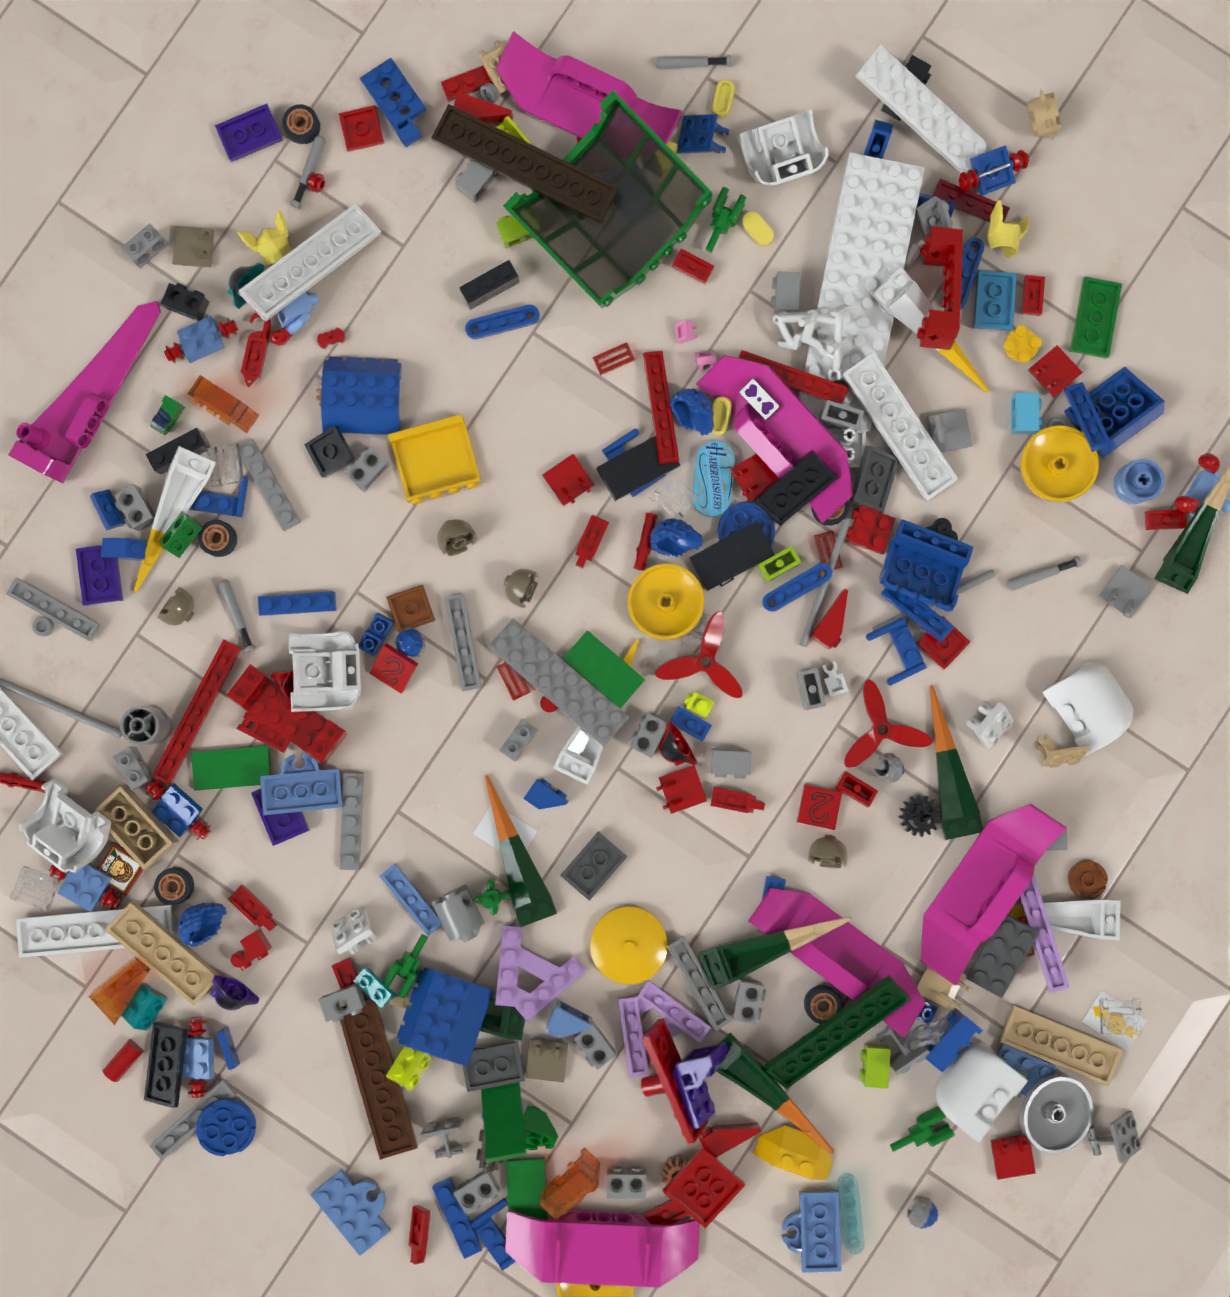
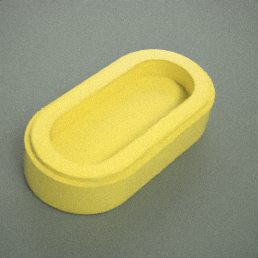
M721 80L716 87L712 103V113L717 114L719 119L727 117L731 110L735 85L730 80Z
M746 213L742 220L743 228L758 245H770L774 238L773 230L758 213Z
M725 396L718 397L712 404V411L714 412V428L712 433L716 435L724 434L729 427L732 403Z

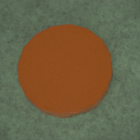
M1082 860L1071 867L1068 874V884L1075 895L1086 899H1094L1099 897L1106 889L1108 876L1100 864L1091 860Z

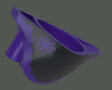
M214 976L212 982L215 987L210 994L212 997H215L217 1004L221 1008L238 1010L244 1006L254 1005L259 1002V997L242 982L229 977Z

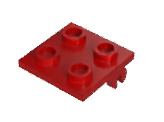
M1058 345L1028 369L1053 398L1083 373Z
M574 454L542 474L563 506L569 502L575 503V498L586 491L590 493V488L595 485Z
M758 454L730 468L733 473V479H736L743 491L742 495L746 497L748 502L757 497L779 478Z
M695 765L658 777L661 785L656 787L657 791L663 790L667 804L662 806L663 810L669 808L672 814L707 802Z
M1025 1134L990 1140L997 1180L1036 1174L1031 1143L1027 1140Z

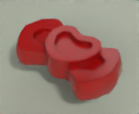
M340 328L318 334L317 343L323 349H326L329 344L334 345L336 342L343 343L345 341V333Z

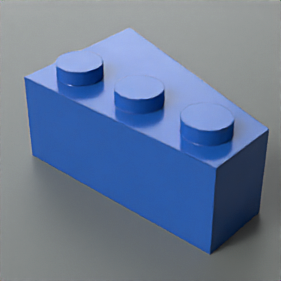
M957 1008L947 1014L944 1024L935 1029L933 1038L924 1043V1046L930 1052L926 1055L925 1059L942 1073L959 1056L957 1053L963 1045L968 1047L971 1044L969 1039L975 1033L980 1035L983 1032L979 1026Z

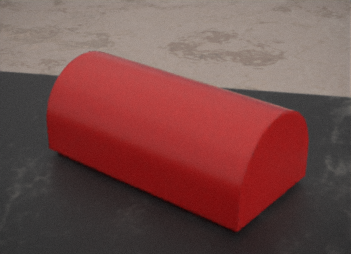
M847 771L840 775L834 788L867 808L870 807L878 790Z
M129 1039L105 1066L103 1074L113 1082L120 1081L144 1053V1050L132 1039Z

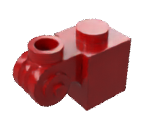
M261 928L240 940L245 952L237 951L231 956L230 962L234 967L241 968L243 971L253 965L251 961L255 958L261 960L269 955L267 951L272 946Z

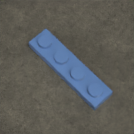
M396 863L380 875V878L428 936L442 925L436 912Z

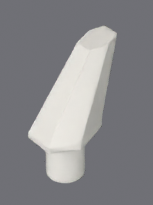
M922 239L915 244H910L905 261L907 269L911 267L919 256V250L922 245H925Z

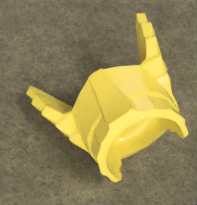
M997 200L990 216L986 240L990 244V249L1001 247L1004 256L1010 258L1018 254L1020 239L1028 232L1029 216L1016 223L1002 222V200Z
M281 210L274 217L276 228L262 229L257 238L250 231L237 232L242 238L241 240L246 243V246L255 251V253H260L266 264L269 265L276 263L293 250L287 239L289 236L287 225Z

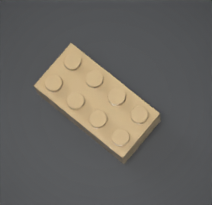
M128 785L120 786L92 812L93 814L98 811L111 821L109 833L143 870L155 865L179 842Z

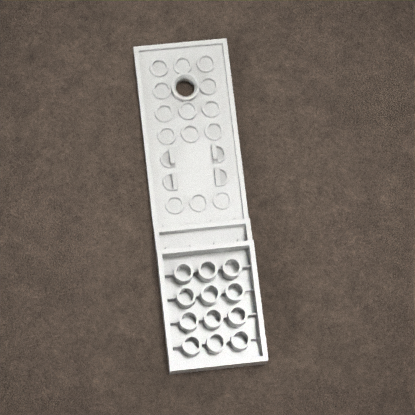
M849 153L846 159L817 309L826 307L828 312L825 315L831 316V310L840 305H848V310L843 313L842 337L846 336L848 343L841 346L840 368L844 372L872 352H875L884 366L894 316L879 304L872 293L898 267L904 269L925 167L855 153ZM817 322L812 337L824 342L827 349V346L834 342L835 325ZM809 345L804 372L833 382L838 381L835 371L834 376L828 378V371L832 368L833 361L819 354L817 348ZM849 387L843 405L864 411L859 429L866 430L869 433L872 420ZM800 392V401L819 420L826 401Z

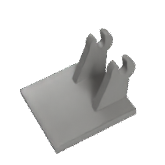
M1120 565L1099 594V597L1122 612L1124 616L1131 618L1153 587L1126 567Z

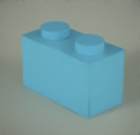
M1015 393L1011 396V434H1035L1040 431L1042 418L1039 417V410L1042 407V399L1039 398V393Z

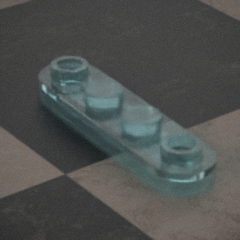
M845 1173L838 1179L844 1245L849 1253L859 1254L863 1251L865 1243L858 1182L852 1174ZM849 1180L850 1184L845 1186L844 1182ZM856 1239L857 1242L855 1244H851V1240Z

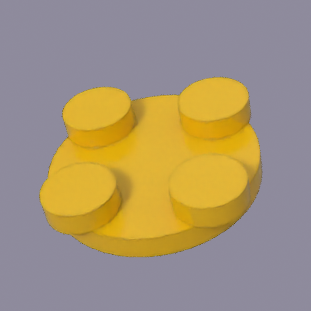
M1019 325L1007 336L1003 348L1012 360L1025 364L1036 355L1038 348L1042 345V340L1040 337H1036L1024 325Z

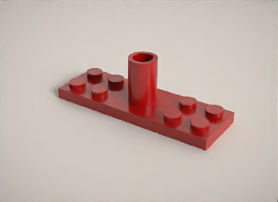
M664 1018L657 1019L642 1037L644 1047L649 1053L651 1063L655 1067L657 1074L643 1077L641 1089L646 1097L666 1093L673 1109L674 1117L680 1125L682 1135L685 1137L687 1144H693L708 1124V1120L700 1128L692 1129L673 1076V1070L681 1060V1057Z

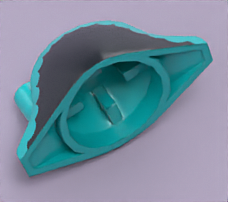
M256 263L252 266H241L236 268L230 275L228 294L233 297V305L238 309L247 303L239 294V290L263 273V264Z

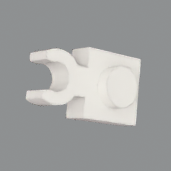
M835 661L831 662L833 665L831 671L827 670L826 665H822L823 672L828 675V678L823 680L829 697L849 691L843 673H836L838 667Z

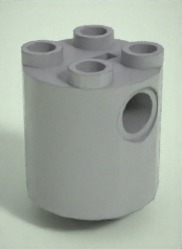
M155 706L132 707L125 712L120 722L123 737L131 744L136 745L159 743L166 738L172 727L167 713Z
M465 884L457 888V892L452 890L442 895L444 899L440 897L431 902L450 941L459 939L467 942L478 936L481 926L485 923Z

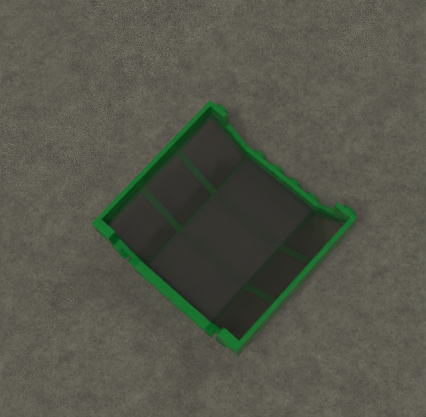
M614 90L599 104L602 109L599 114L601 117L599 124L595 123L591 130L562 159L619 188L602 223L600 224L531 190L533 193L528 196L525 193L519 195L515 192L503 205L601 308L611 305L615 299L629 291L636 284L640 285L647 278L645 275L650 270L654 271L660 265L659 261L664 256L668 257L673 252V247L686 239L688 236L686 233L693 226L704 208L711 203L713 197L712 191Z

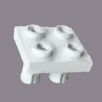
M828 428L827 430L847 451L849 467L859 469L866 447V430L859 429L855 432L853 429Z
M984 701L982 703L984 707L980 705L978 711L987 717L981 722L975 716H971L972 722L968 720L966 726L974 730L982 744L990 750L992 746L999 742L1000 736L1010 729L1014 720L1007 708L1000 702L993 707Z
M363 906L352 910L348 915L330 925L335 950L339 954L346 950L354 954L353 948L357 952L361 948L360 941L365 939L370 944L372 942L369 938L373 941L377 938L376 933L372 931L367 911Z

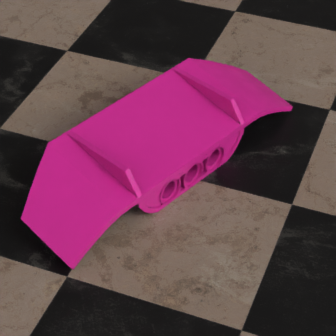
M514 31L495 68L522 111L581 139L591 130L595 123L599 124L601 120L599 114L602 111L599 104L613 90L666 145L682 114V111L679 109L655 105L638 98L634 90L624 81L571 56L563 55L557 59L531 45ZM620 108L603 140L619 157L625 158L632 156L645 133ZM649 139L640 155L661 149Z
M724 355L696 383L698 387L714 399L720 396L730 399L732 403L731 415L734 417L733 424L736 431L778 477L811 450L838 475V478L809 502L821 523H824L853 496L847 451L769 366ZM752 379H755L780 405L767 420L739 393Z
M1033 804L1025 805L989 820L923 914L921 962L953 985H957L967 963L979 944L989 939L995 933L1030 883L1036 863L1052 843L1066 830V827Z
M770 888L748 922L767 935L837 920L842 917L810 893ZM849 922L790 952L852 1000H855L890 975L911 998V1001L883 1020L902 1037L906 1036L926 1004L904 963Z
M509 1209L507 1211L505 1252L542 1283L661 1287L698 1260L700 1224L695 1219L675 1224L652 1225L643 1216L636 1213L578 1210L566 1212L558 1220H543Z

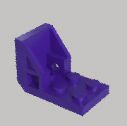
M726 1042L693 1049L676 1064L673 1070V1076L692 1129L700 1128L715 1113L714 1102L710 1098L708 1086L704 1079L712 1076L720 1066L729 1050Z

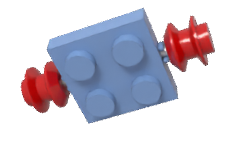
M209 316L178 330L177 333L181 345L173 342V347L171 348L166 345L164 354L168 361L176 363V358L179 357L183 360L185 353L189 363H192L225 348L221 336L223 335L229 339V334L234 333L237 335L236 331L239 328L235 320H230L229 317L225 324L220 321L219 328H217L214 318Z
M53 864L49 868L50 877L58 876L57 881L65 879L58 894L89 912L94 911L100 899H102V906L106 904L110 906V911L114 908L117 909L122 903L121 893L115 895L114 889L105 892L113 877L90 864L75 874L70 871L65 873Z
M192 1017L190 1021L186 1022L187 1025H190V1030L187 1031V1034L192 1037L187 1036L182 1077L193 1078L187 1083L192 1088V1090L188 1091L192 1098L203 1097L204 1093L208 1092V1090L204 1089V1085L208 1083L204 1079L214 1078L213 1038L201 1037L206 1032V1029L202 1028V1024L206 1023V1020H202V1017Z

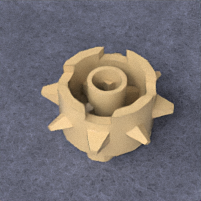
M1040 89V96L1027 102L1030 119L1034 118V120H1031L1034 136L1043 137L1049 135L1051 140H1054V133L1062 130L1054 92L1045 95L1043 90Z

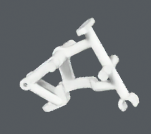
M840 305L831 310V316L825 315L828 312L826 307L816 310L812 309L808 312L788 313L782 311L780 314L775 315L773 322L778 325L784 339L777 341L778 346L794 350L801 347L802 342L814 346L818 349L819 354L833 361L832 368L828 371V378L833 377L835 371L837 373V380L843 378L842 374L844 373V370L840 368L841 346L848 343V338L846 336L842 337L843 313L848 310V305ZM790 322H798L800 327L805 326L804 331L796 334ZM817 322L835 325L834 342L828 345L827 349L824 342L812 337Z

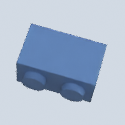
M558 1000L547 1020L546 1029H548L549 1034L555 1037H566L590 1029L592 1017Z

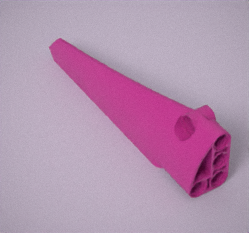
M157 301L138 305L111 339L61 395L31 425L22 423L18 426L16 435L20 440L15 441L8 456L58 482H65L81 450L87 448L91 443L159 317L161 310Z

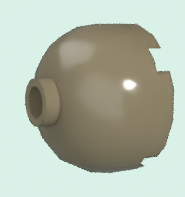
M459 519L444 522L437 534L439 547L444 555L447 553L448 556L468 550L465 546L470 543L473 545L477 539L471 525Z
M518 569L511 576L508 575L504 581V586H506L505 593L511 603L521 608L526 607L524 603L531 601L538 585L535 582V577L539 578L537 572L529 569Z
M181 587L176 589L175 596L169 598L160 611V615L157 616L158 619L168 625L176 626L184 621L189 622L195 614L192 611L194 607L192 596Z
M825 835V837L819 838L812 843L808 861L812 864L815 861L820 862V866L826 868H841V864L846 867V846L840 840H837L836 836Z

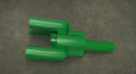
M722 187L712 209L713 220L710 228L714 231L705 248L706 251L712 252L720 234L726 235L729 228L737 224L745 206L746 196L740 194L733 210L728 207H724L729 189Z
M493 877L487 881V889L484 893H478L474 900L476 903H482L485 908L489 909L491 915H496L499 911L498 905L501 900H507L511 894L509 889L500 892L495 888L496 879Z
M421 934L411 953L405 951L401 959H397L393 963L382 982L388 988L396 974L406 979L398 993V996L405 999L419 974L417 968L422 960L418 958V955L428 939V936L425 934Z
M937 1106L917 1116L916 1121L918 1124L908 1128L910 1135L889 1145L893 1152L912 1142L915 1143L916 1147L926 1142L933 1147L954 1137L955 1134L948 1123L934 1130L932 1125L946 1118L940 1107Z

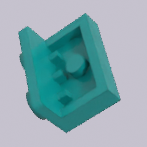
M364 968L354 980L380 1008L384 1007L396 996L370 968Z
M141 983L121 1016L133 1029L147 1031L168 998L165 995L157 994L147 983Z

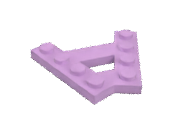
M503 926L495 1005L515 1007L526 1022H528L587 970L575 955L560 968L521 948L522 927ZM518 968L538 977L544 982L531 993L517 987Z
M650 980L646 982L638 995L618 998L630 1077L649 1074L646 1058L648 1051L644 1047L642 1039L646 1032L643 1033L640 1018V1015L653 1008L664 1016L672 1038L684 1031L700 1043L711 1028L708 1023Z

